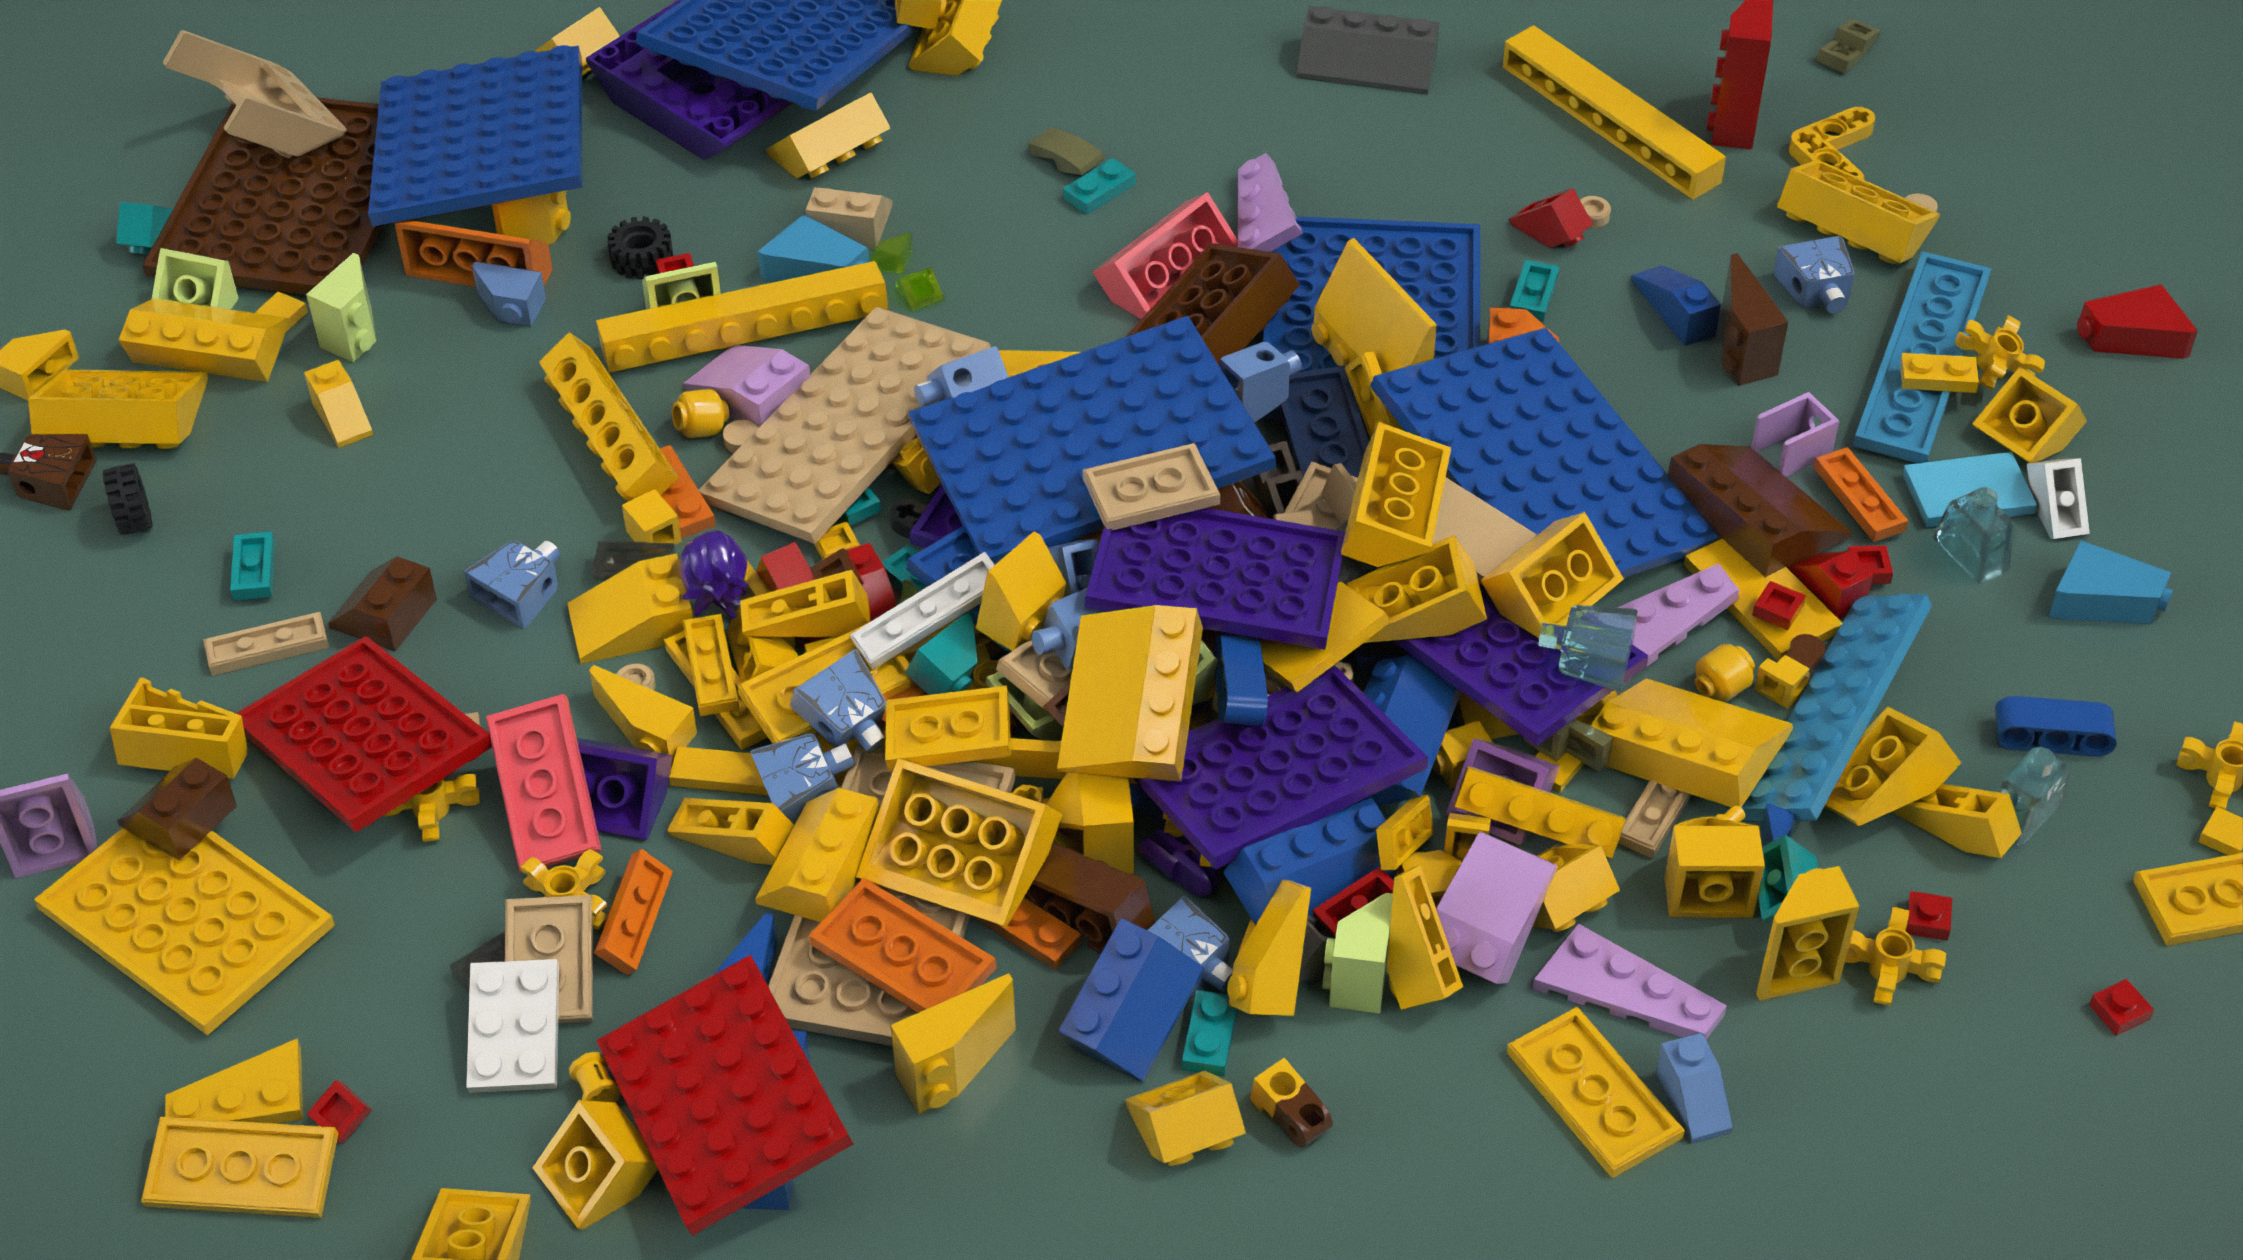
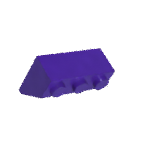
M577 738L597 831L648 839L667 795L673 755Z

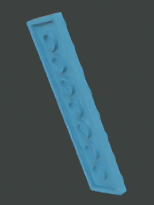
M1924 251L1921 252L1853 442L1854 447L1914 463L1928 461L1951 392L1902 389L1899 364L1902 353L1963 356L1965 350L1955 345V339L1959 331L1970 336L1964 330L1968 320H1976L1992 268Z
M1927 594L1867 595L1854 602L1842 622L1843 625L1838 629L1816 672L1810 679L1787 721L1793 724L1792 732L1742 806L1746 815L1744 821H1763L1765 807L1768 803L1794 813L1795 821H1817L1932 607Z

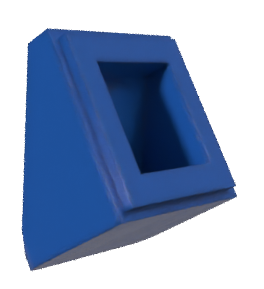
M1768 803L1766 805L1761 825L1764 846L1785 834L1790 838L1792 837L1796 820L1794 813Z

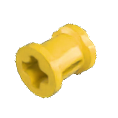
M600 1052L586 1053L574 1060L569 1067V1074L581 1087L583 1092L582 1101L616 1102L621 1096V1091L617 1082L611 1080L606 1070L608 1068L607 1061Z

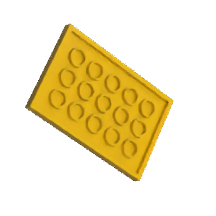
M122 828L34 899L38 910L207 1036L335 926L332 915L212 830L179 861Z

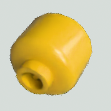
M712 389L685 391L678 397L677 402H674L672 405L673 425L686 438L695 439L716 436L722 431L724 422H727L729 419L728 404L725 400H721L719 394Z
M1723 643L1696 662L1695 686L1705 697L1728 702L1752 685L1755 664L1750 654L1741 646Z

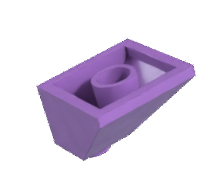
M1474 738L1445 815L1449 816V813L1484 817L1454 806L1467 766L1547 792H1551L1560 766L1519 750ZM1491 819L1489 833L1522 845L1530 831Z

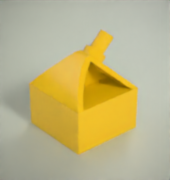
M1067 772L1046 804L1063 814L1053 843L1064 848H1072L1077 853L1096 861L1101 860L1110 867L1127 874H1134V821L1128 777Z
M1734 805L1725 814H1717L1715 817L1694 818L1674 825L1664 875L1669 917L1753 918L1765 864L1759 826L1741 823L1746 816L1741 807Z

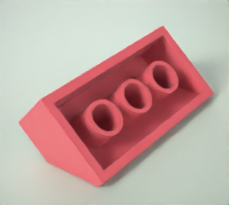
M1206 192L1185 201L1095 269L1093 274L1111 302L1142 319L1210 243L1238 247V240L1211 196Z

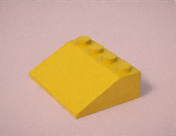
M1355 238L1348 240L1314 308V324L1311 330L1315 341L1329 351L1338 366L1346 367L1363 353L1374 351L1382 373L1434 359L1437 324Z
M64 369L28 398L31 433L88 434L92 448L104 446L106 443H119L121 448H136L142 446V444H156V447L160 449L178 447L191 434L208 381V372Z
M1153 605L1081 615L1057 766L1058 772L1181 782L1203 630L1197 608Z
M1647 678L1609 700L1590 725L1613 737L1609 763L1606 767L1649 781L1654 780L1658 784H1663L1728 807L1737 805L1741 808L1793 730L1792 723Z
M898 758L856 878L862 879L864 877L874 884L1007 927L1049 855L1063 814L1046 804Z

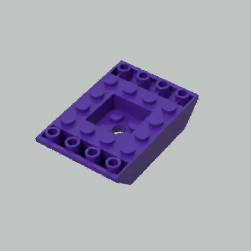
M677 0L586 57V62L613 104L702 160H706L793 104V102L773 98L761 90L743 87L734 80L713 76L707 70L681 64L677 59L664 54H654L649 49L637 45V32L682 1Z

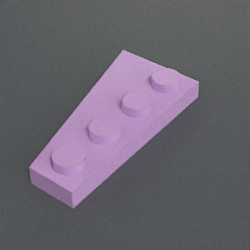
M1267 153L1256 159L1248 160L1238 169V247L1271 252L1303 234V232L1296 223L1295 219L1297 217L1288 203L1289 197L1281 186L1283 183L1276 165Z
M1717 564L1594 618L1621 637L1633 639L1629 642L1648 655V667L1658 659L1659 653L1671 644L1676 646L1686 639L1687 632L1695 626L1705 625L1739 599V589L1720 564Z
M1580 924L1575 927L1533 982V990L1547 994L1550 989L1568 995L1567 1001L1583 1006H1585L1586 1002L1609 1008L1611 1015L1627 1019V1016L1637 1017L1648 1021L1651 1028L1682 1038L1703 1033L1707 1040L1725 1016L1727 1005Z

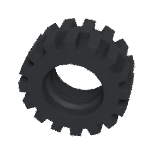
M135 463L103 470V482L108 503L119 533L125 535L152 528L153 523L148 499L145 494L146 491Z

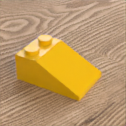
M1455 535L1432 544L1427 554L1388 564L1347 583L1348 587L1385 611L1390 620L1386 627L1364 643L1448 636L1487 620L1475 564Z
M677 553L638 561L567 603L581 664L664 647L665 639L684 631L682 620L693 619L690 601L682 599L687 590L681 580L680 563Z
M1887 707L1864 731L1824 807L1857 826H1861L1934 793L1957 769L1961 761L1938 731Z
M1009 973L891 1024L895 1075L918 1114L930 1108L942 1107L951 1099L957 1097L1016 1030L1013 978Z
M441 1188L411 1260H519L531 1203V1194Z

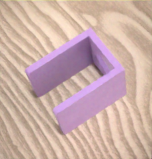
M1807 392L1759 414L1756 419L1751 448L1758 452L1802 432L1784 442L1778 471L1787 477L1814 464L1816 457L1833 452L1839 420L1810 392ZM1814 416L1819 418L1822 423L1821 425L1815 427Z

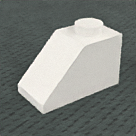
M2081 458L2028 463L2029 488L2037 503L2036 512L2050 539L2090 534Z

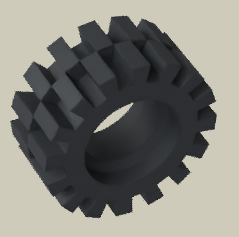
M643 216L642 221H637V217H632L631 223L623 220L620 222V227L615 225L612 228V233H609L607 236L611 265L613 269L617 270L618 274L626 273V278L632 279L634 274H637L638 279H643L644 274H649V276L655 275L657 270L655 260L673 256L670 230L667 229L665 223L660 225V220L655 218L652 222L649 221V217Z

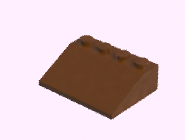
M1210 243L1127 336L1188 316L1220 367V358L1245 349L1257 333L1267 326L1268 321L1280 307L1289 301L1290 296L1300 285L1280 253Z
M1698 444L1671 457L1667 475L1670 480L1683 492L1685 497L1698 510L1720 539L1725 540L1765 578L1784 567L1788 568L1851 536V531L1750 446Z

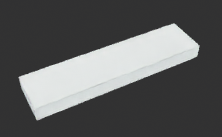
M983 552L850 634L852 642L871 669L877 668L980 604L987 572L994 566V563L986 552Z

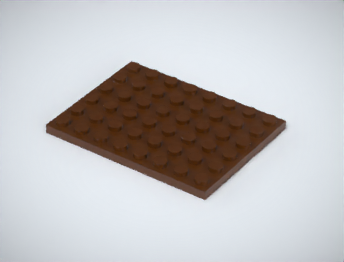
M316 97L345 126L346 132L343 137L304 155H292L291 158L278 154L272 148L228 134L224 130V126L236 105L231 104L142 264L145 276H156L160 248L228 261L235 286L297 294H307L352 253L359 255L361 266L363 267L383 226H372L368 215L379 104Z

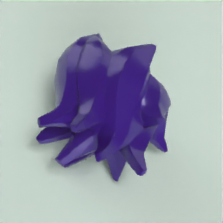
M719 530L709 531L687 542L683 549L679 571L687 592L683 595L682 599H696L693 613L695 617L704 609H707L710 603H713L725 611L731 619H734L736 614L732 604L741 606L739 595L744 596L746 594L745 588L749 586L744 581L747 557L739 544L731 536Z

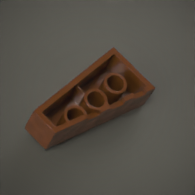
M1052 843L1049 855L1024 898L1089 939L1087 947L1100 955L1121 918L1145 930H1148L1156 923L1144 880L1135 874H1127L1110 867L1101 860L1096 861L1077 853L1072 848H1064L1055 843Z

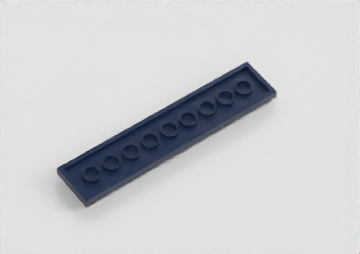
M1345 366L1292 374L1289 376V396L1278 407L1297 471L1301 470L1304 477L1311 462L1331 469L1334 464L1342 463L1351 476L1358 478L1363 455L1369 441L1345 371ZM1393 641L1363 643L1351 652L1357 673L1372 671L1376 663L1384 659L1411 655Z

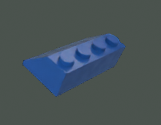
M1405 655L1377 662L1372 670V675L1364 694L1428 756V769L1356 803L1372 797L1376 805L1381 806L1421 797L1461 694L1459 689L1415 657Z
M1371 797L1343 808L1312 824L1292 828L1242 848L1237 854L1236 860L1232 861L1223 873L1255 925L1282 880H1291L1311 887L1308 915H1313V909L1379 866L1381 867L1376 829L1386 819ZM1384 870L1394 881V877L1397 876V870Z

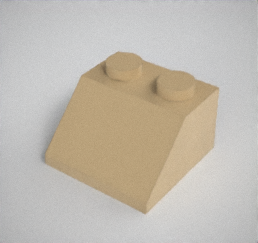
M814 187L806 207V216L868 247V249L876 250L893 204L891 199L881 195Z

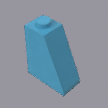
M804 214L757 251L760 278L771 282L869 262L868 247Z
M2081 540L2056 590L2049 617L2063 620L2151 624L2157 610L2165 612L2171 599L2173 590L2166 588L2171 572Z

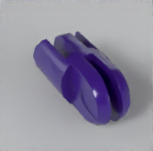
M1165 826L1162 827V830L1159 829L1150 835V838H1146L1139 843L1137 850L1143 858L1191 894L1204 897L1210 895L1212 891L1219 887L1221 876L1218 868L1200 866L1201 853L1183 836L1173 837L1169 833H1164Z

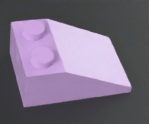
M733 345L683 383V389L687 391L715 390L721 400L727 402L729 417L734 420H750L760 427L806 379L810 378V368L808 364L783 349Z
M69 774L0 790V844L15 879L80 863L97 849L92 816L84 795Z
M1479 832L1436 908L1455 964L1496 984L1509 983L1558 865L1486 833Z

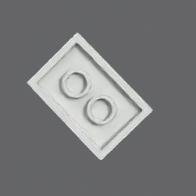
M557 959L470 963L466 1087L469 1093L557 1089L559 963Z

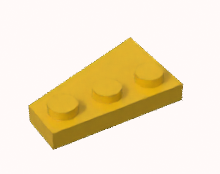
M298 1038L166 1094L165 1117L272 1124L303 1120L301 1046Z

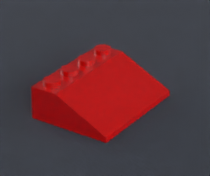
M1745 0L1730 16L1729 29H1722L1719 50H1724L1725 53L1724 57H1717L1715 78H1720V84H1713L1710 104L1716 105L1715 111L1708 112L1706 131H1712L1713 146L1753 148L1771 46L1773 0Z

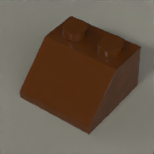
M396 556L373 569L328 622L329 628L358 639L367 636L377 645L395 652L437 600L430 568Z
M194 758L174 767L124 813L117 822L122 828L180 861L237 807L227 775L200 759Z

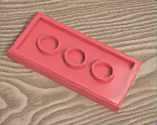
M561 694L486 716L519 872L525 874L520 870V867L530 857H534L540 860L546 867L580 858L588 849H592L597 853L602 852L568 697L565 694Z

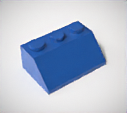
M1121 918L1058 1032L1069 1046L1144 1082L1205 968L1158 935Z

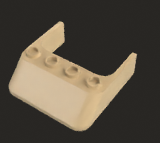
M184 30L179 32L163 61L166 68L206 81L226 93L224 97L236 105L224 126V130L228 134L272 148L286 158H291L292 155H304L343 137L346 132L345 126L292 72L271 61Z

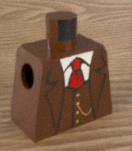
M31 434L26 437L17 454L0 453V474L10 476L16 495L20 498L71 511L97 460L88 434Z

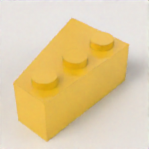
M142 677L136 683L110 726L118 765L171 771L178 765L198 758L223 772L228 778L234 779L248 754L241 715L202 700L197 704L182 699L181 692L171 688L167 692L152 687L150 680Z

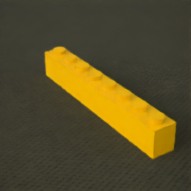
M1533 25L1505 41L1502 66L1504 69L1692 200L1722 183L1726 161L1725 155Z
M872 261L596 320L601 350L608 371L611 373L731 347L733 345L865 318L875 307L888 311L889 308L885 280L876 262Z

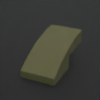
M1852 18L1837 28L1833 41L1819 49L1816 61L1846 73L1870 50L1879 38L1881 30Z
M1049 128L1028 143L1032 156L1054 159L1059 172L1083 175L1105 159L1103 153L1095 146L1076 135L1060 129Z
M1572 720L1538 746L1524 737L1526 744L1556 762L1567 752L1598 772L1609 763L1613 737L1605 732L1577 720Z

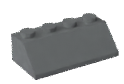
M1309 6L1303 28L1297 78L1428 95L1437 57L1440 22Z

